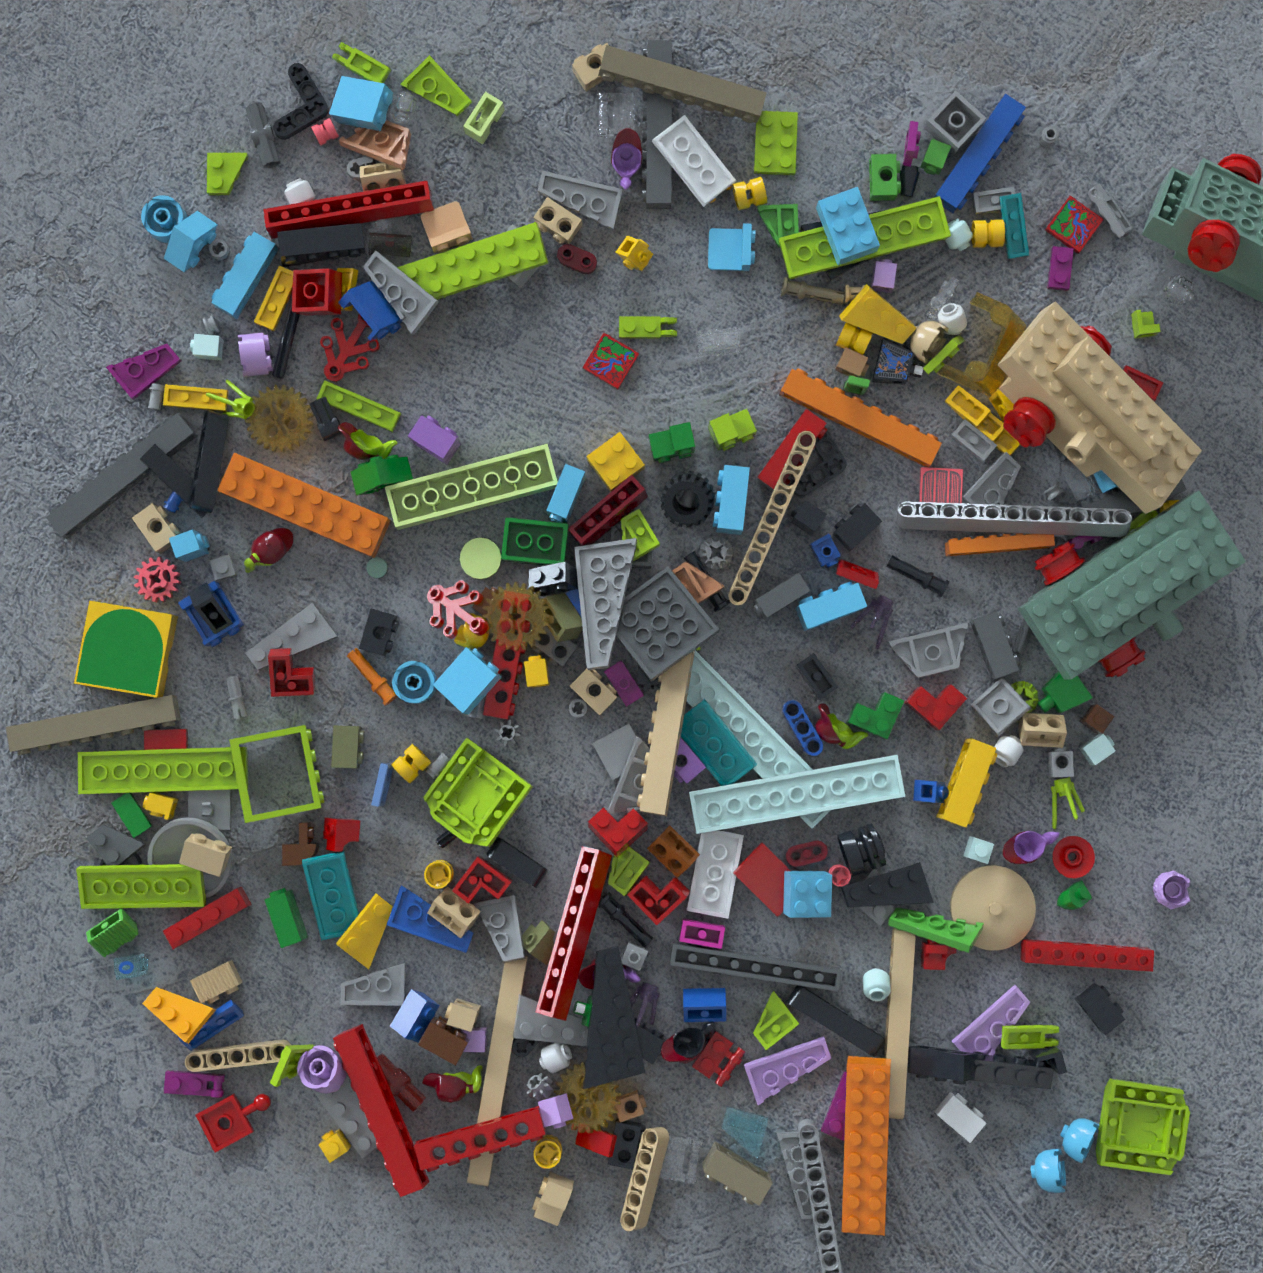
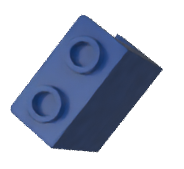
M373 280L349 289L338 302L343 309L351 305L355 307L372 329V333L367 337L370 341L376 338L380 340L388 333L394 334L401 328L402 320Z
M213 581L209 583V586L227 608L233 622L232 625L214 634L194 608L190 596L178 602L182 610L186 611L203 639L202 643L208 647L210 645L211 647L219 645L223 642V637L228 634L229 636L237 634L241 631L240 627L244 625L219 582Z

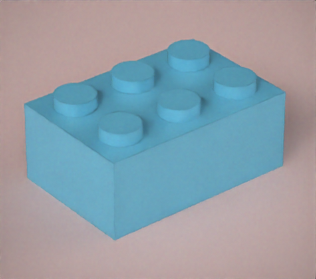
M858 187L818 201L816 210L838 266L877 252L880 244Z
M724 465L723 470H719L717 485L721 486V490L717 491L715 506H719L718 512H715L713 518V527H717V533L742 534L750 467Z
M850 581L840 585L835 592L831 588L818 594L819 598L813 599L810 596L800 600L799 605L795 609L803 630L807 631L863 610L867 607L859 583L853 584Z

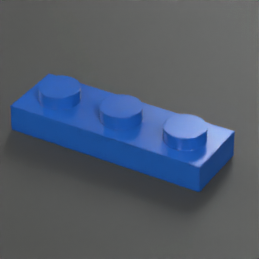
M229 1000L216 1009L189 1044L185 1043L178 1036L179 1041L192 1051L244 1016L243 1011L232 1000Z

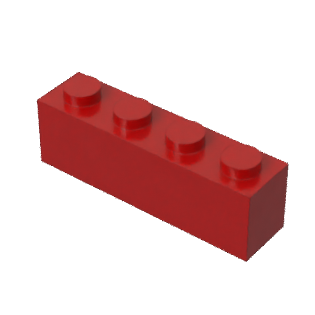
M805 409L757 478L774 489L799 433L809 431L814 434L815 438L818 437L821 440L828 430L825 428L827 423L808 409ZM808 434L801 436V445L804 447L811 445V436ZM801 454L793 455L791 459L794 466L802 465L800 461L803 456ZM790 473L784 475L783 477V483L785 485H788L791 482V480L788 479V477L791 475Z
M241 886L163 930V933L172 949H175L252 904Z

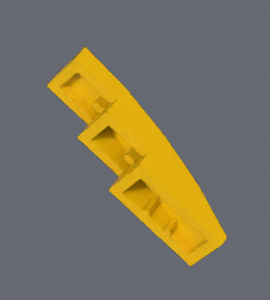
M959 385L945 400V403L963 420L966 419L993 441L1000 452H1007L1012 456L1020 446L1019 442L1004 429V423L995 417L989 408Z

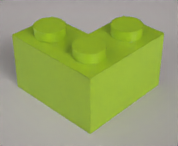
M747 408L732 415L727 413L709 421L708 430L717 451L721 449L724 452L734 448V444L742 441V443L749 442L754 439L753 435H756L757 432Z

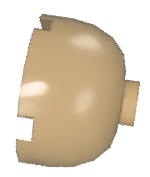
M926 321L918 327L915 326V331L909 336L911 337V351L917 359L925 364L929 363V358L933 359L942 350L947 340L943 337L945 335L944 331L948 333L949 328L936 321Z

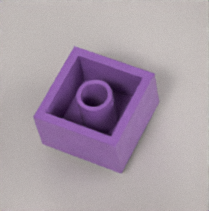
M421 415L409 433L408 438L413 444L448 465L461 445L456 435L457 433L448 427H445V429L441 428V425L438 424L439 422L428 415L425 418Z

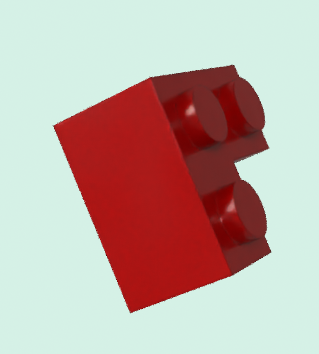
M291 648L270 649L268 664L271 697L314 695V667L293 668Z
M951 684L947 685L936 699L920 686L904 703L932 728L940 730L967 698Z
M603 807L588 821V828L618 857L648 830V823L634 808L617 822Z
M479 855L452 892L469 904L483 887L499 900L513 880Z
M646 875L627 895L658 925L687 898L690 891L677 877H674L660 890Z

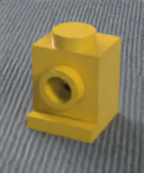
M155 792L149 793V796H146L143 801V808L151 811L150 815L163 817L164 814V819L171 820L174 817L178 799Z

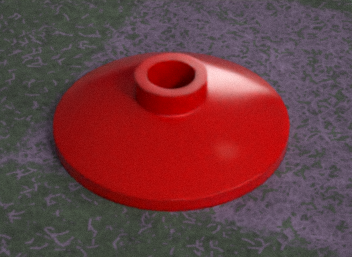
M1068 836L1061 839L1055 845L1052 861L1056 870L1063 876L1080 878L1092 869L1095 853L1091 844L1084 838ZM1070 853L1075 854V859L1072 861L1068 858Z

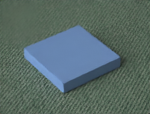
M389 763L380 764L371 803L373 806H384L386 803L393 767Z

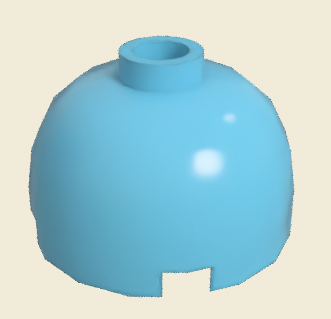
M1085 1118L1073 1120L1069 1126L1065 1124L1060 1136L1064 1138L1062 1145L1067 1155L1082 1164L1094 1142L1093 1135L1098 1132L1100 1125Z
M1050 1149L1039 1153L1035 1159V1165H1031L1032 1178H1036L1038 1185L1047 1192H1065L1062 1186H1066V1171L1064 1161L1060 1162L1059 1155H1063L1061 1149Z

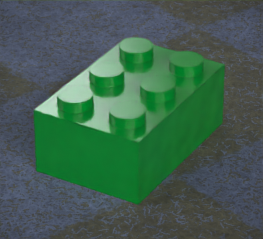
M505 517L501 560L503 562L542 566L565 562L569 524Z

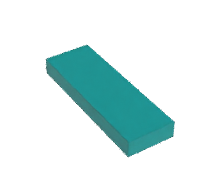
M1022 193L999 196L1002 220L1005 225L1007 259L1029 256Z

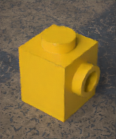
M341 1129L335 1132L333 1130L328 1131L321 1136L323 1140L319 1143V1147L329 1163L348 1152L351 1148V1144Z

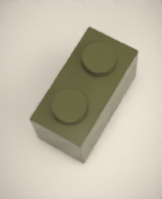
M567 594L545 597L538 611L556 642L577 639L583 630L582 619Z
M333 725L331 767L360 768V764H363L364 753L360 752L361 743H364L365 731H361L362 726Z

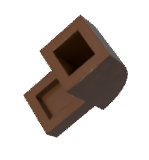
M311 822L299 823V843L282 844V866L301 865L302 859L312 858L317 854L319 843H311V839H314V827H311Z

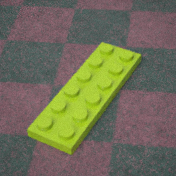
M182 864L79 866L76 869L81 909L204 907L207 904L203 871Z

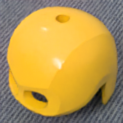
M469 613L474 618L481 617L473 613ZM465 622L464 625L459 627L454 642L465 648L478 649L488 640L490 627H488V631L484 635L477 636L471 632L470 626Z

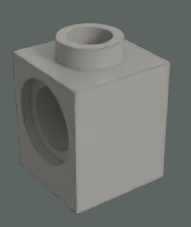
M1053 747L1054 752H1047L1048 777H1074L1073 751H1067L1066 747ZM1059 756H1062L1065 760L1062 768H1059L1056 764Z
M628 941L621 958L622 964L640 971L648 949Z

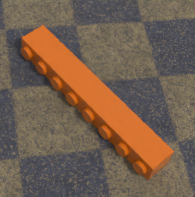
M791 369L779 395L924 467L929 468L942 444L936 436L929 433L925 435L919 432L920 429L911 424L907 426L901 423V419L896 416L890 415L888 417L882 414V410L878 407H868L863 404L864 401L855 396L850 398L844 395L845 392L837 387L832 389L826 386L825 381L819 378L812 379L807 376L808 373L801 369Z

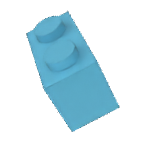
M193 529L169 538L175 557L179 560L187 562L209 554L207 548L210 545L207 537Z

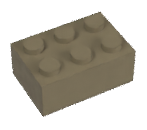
M716 1141L702 1162L703 1172L706 1173L705 1177L714 1183L717 1181L724 1184V1189L732 1194H735V1192L743 1196L742 1199L751 1205L756 1203L760 1206L773 1183L768 1172Z

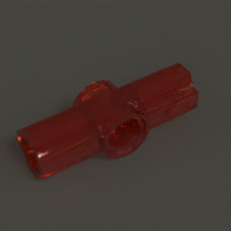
M381 1053L377 1059L393 1096H398L414 1112L426 1097L416 1088L406 1072L401 1068H397Z

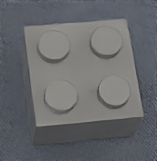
M955 91L928 119L924 129L937 141L950 145V152L955 156L983 126L986 117Z

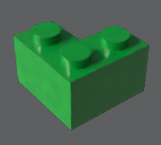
M690 422L669 426V430L652 433L648 436L653 461H658L659 464L670 462L673 457L679 456V459L689 458L695 451V442Z
M398 454L388 456L386 459H383L382 456L373 457L370 459V462L358 464V468L351 471L356 496L374 494L386 486L413 479L408 457H399Z
M883 692L875 710L859 703H854L846 723L882 739H888L904 700Z

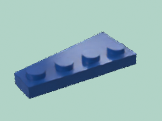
M401 885L387 926L467 953L474 933L468 930L462 938L458 937L428 914L431 907L429 903Z

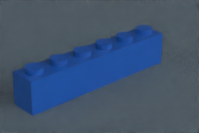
M1006 93L935 195V197L940 196L943 208L952 214L957 208L959 210L963 208L967 202L965 198L967 193L974 192L979 184L976 181L980 175L985 176L991 167L988 165L991 158L996 160L1002 151L1000 148L1002 142L1007 143L1014 133L1011 129L1014 125L1019 126L1025 117L1022 113L1026 107Z

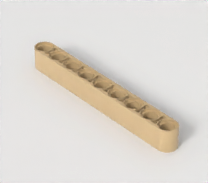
M803 431L797 436L730 588L729 600L734 605H742L747 600L812 453L816 438L809 431ZM804 434H808L812 438L811 445L807 447L802 446L800 443V438ZM801 454L804 461L802 465L794 466L791 459L793 455ZM788 473L793 474L795 477V482L789 486L783 483V477ZM778 493L786 495V502L782 505H778L774 501V497ZM773 512L777 514L778 520L776 523L769 524L766 521L768 513ZM761 532L768 533L770 537L768 542L760 543L757 539L758 534ZM751 552H759L761 559L758 562L750 561L749 554ZM746 570L750 571L753 575L752 579L747 582L743 581L740 577L741 573ZM733 591H743V599L739 601L733 599Z
M893 928L889 970L891 992L887 1002L884 1058L891 1059L889 1118L903 1119L906 1097L915 934L898 930L897 928Z

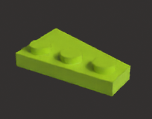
M430 55L400 84L456 116H459L472 103L468 96Z

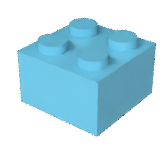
M826 871L784 872L783 913L790 918L831 917L832 874Z

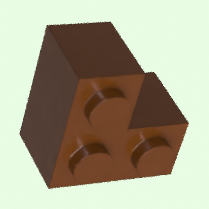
M434 1016L418 1045L456 1066L470 1039L466 1038L467 1034L461 1030H451L453 1026L447 1025L448 1019L442 1016L438 1018Z

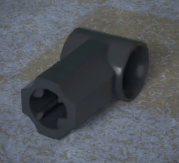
M326 396L309 403L324 441L342 434L338 429L340 422L337 416H334Z

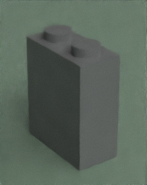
M800 573L757 598L753 602L755 605L753 610L758 618L762 617L766 620L806 595L810 589Z

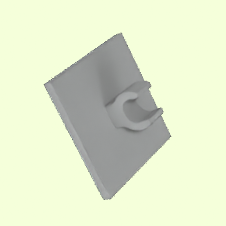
M231 789L188 791V818L204 820L215 826L218 830H231Z

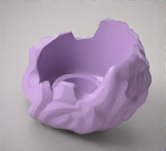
M1175 871L1161 873L1153 884V892L1158 903H1161L1170 910L1185 906L1190 902L1187 890L1190 885V879Z

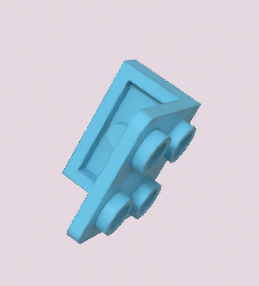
M743 223L742 229L712 228L709 230L708 268L710 270H750L751 264L755 262V251H751V243H755V230H752V224Z

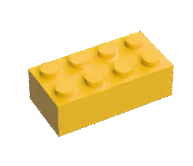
M965 739L947 786L948 797L944 799V803H941L936 815L937 818L967 828L968 824H972L975 816L973 809L975 804L978 805L980 803L982 785L987 784L990 776L988 769L990 764L993 765L997 758V753H995L996 747L975 739Z

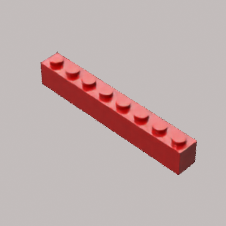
M426 180L263 209L266 230L271 239L278 238L277 232L367 223L434 211L432 193Z
M584 846L581 848L535 1013L564 1021L567 1019L578 974L580 973L612 855Z
M363 1024L339 1033L333 1037L334 1048L340 1054L343 1069L348 1073L351 1080V1088L356 1092L360 1109L366 1115L368 1128L373 1132L377 1149L383 1155L385 1168L390 1172L393 1179L394 1189L398 1191L400 1197L423 1189L430 1181L425 1170H420L414 1143Z

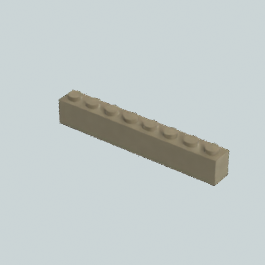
M608 45L605 47L598 76L608 82H621L626 87H638L649 94L655 92L661 94L666 99L672 100L675 98L682 100L686 105L695 104L702 106L707 111L716 110L722 112L727 117L736 116L742 118L747 123L758 122L767 93Z
M170 695L6 727L10 752L24 755L31 753L30 749L38 748V751L50 750L51 745L59 744V747L71 746L72 741L79 740L80 743L93 741L92 737L100 736V739L112 738L113 733L121 732V735L133 734V729L141 728L142 731L154 730V725L162 724V727H170L175 725V721H180L181 717L177 696Z

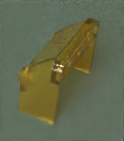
M976 292L970 304L990 312L991 320L995 324L1002 326L988 362L985 364L981 361H972L967 365L964 372L945 364L938 374L984 395L992 396L999 390L1007 375L998 364L1024 333L1026 324L1008 305Z

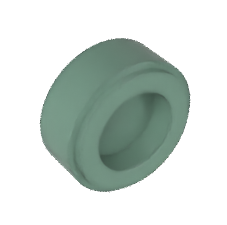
M375 557L369 560L366 569L371 577L380 579L387 574L388 564L382 558Z

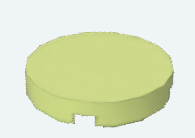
M472 539L461 550V567L472 578L481 580L490 578L497 573L500 567V550L489 539Z

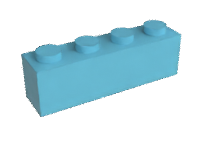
M253 232L251 236L249 235L244 242V249L241 254L238 253L234 258L232 269L225 273L220 289H216L213 293L211 303L226 314L238 319L278 252L279 248L277 245L256 232Z

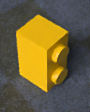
M541 655L528 657L529 661H524L527 687L549 686L547 660L542 659Z

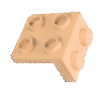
M454 201L435 208L434 211L421 214V220L434 253L445 252L453 246L464 245L472 240L470 229L459 202Z

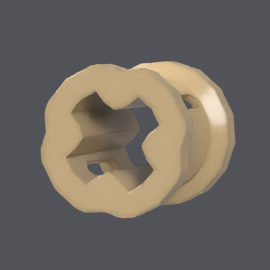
M845 285L844 303L848 304V302H851L857 296L851 294H858L865 285L862 287H849V285Z

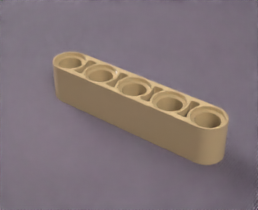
M274 1040L198 1049L186 1057L185 1066L191 1072L276 1063L281 1058L276 1051V1047L282 1046L285 1048V1046L291 1044L287 1040ZM256 1048L264 1051V1058L256 1056ZM235 1051L242 1052V1061H239L235 1058ZM214 1053H218L222 1056L221 1063H217L214 1061ZM193 1056H198L200 1058V1066L195 1065L193 1063Z
M664 1127L649 1128L642 1134L620 1219L621 1226L626 1231L642 1229L648 1223L669 1142V1133Z

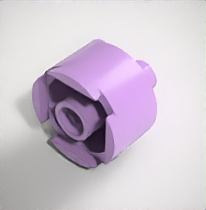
M264 333L238 335L240 360L244 370L242 371L243 377L267 375L269 371H273L271 356H267L266 351H270L268 335H264Z
M315 1046L308 1052L303 1053L297 1066L301 1082L308 1088L322 1094L337 1092L347 1075V1072L343 1069L340 1054L326 1046Z

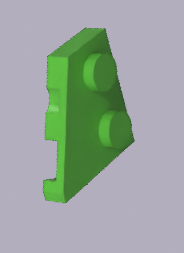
M798 204L757 206V211L778 248H780L778 241L780 237L799 233Z

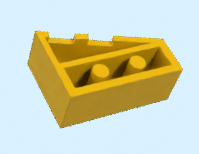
M868 284L864 286L839 315L844 322L903 344L916 329L910 320Z

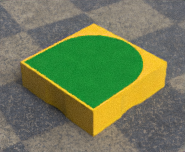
M89 600L74 684L156 698L163 697L168 674V657L173 646L178 616Z

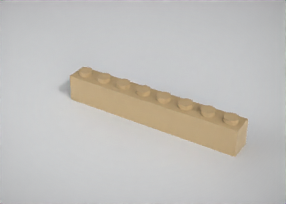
M695 650L659 676L661 688L656 691L655 702L658 703L657 711H653L651 723H654L653 732H649L648 744H651L650 752H646L644 760L647 770L646 774L643 773L641 777V786H644L643 793L639 794L637 807H640L642 813L666 817L668 814Z

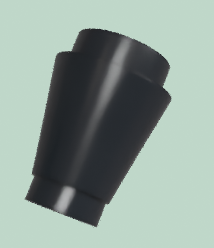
M902 165V170H900L901 196L913 197L920 175L918 166Z

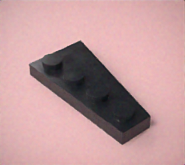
M920 862L841 887L847 908L934 903Z

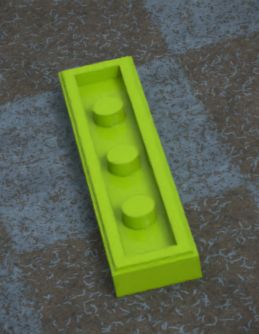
M324 380L316 398L320 399L326 396L330 406L390 432H394L401 413L326 380Z

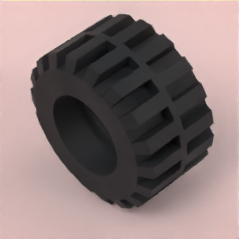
M682 471L679 475L675 474L672 476L671 480L669 479L666 483L660 502H662L661 509L665 510V517H670L671 523L674 524L676 521L679 527L685 524L686 528H691L692 524L698 526L701 521L704 522L708 515H710L715 502V492H713V485L708 484L709 479L707 477L703 479L701 473L695 475L693 474L694 471H689L688 473ZM685 489L695 492L699 497V506L692 509L682 507L677 501V492Z

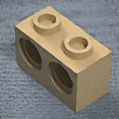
M379 163L360 167L363 191L406 184L403 170L389 164Z
M548 197L533 217L534 222L538 223L540 231L543 233L549 232L553 235L552 238L560 244H570L582 227V219ZM545 214H552L554 218L551 221H545L543 216ZM563 225H569L571 230L564 233L560 231V228Z
M1025 713L1020 718L1018 730L1021 745L1063 748L1067 735L1064 715Z
M447 886L433 901L428 914L462 938L473 926L481 911L473 904H468Z

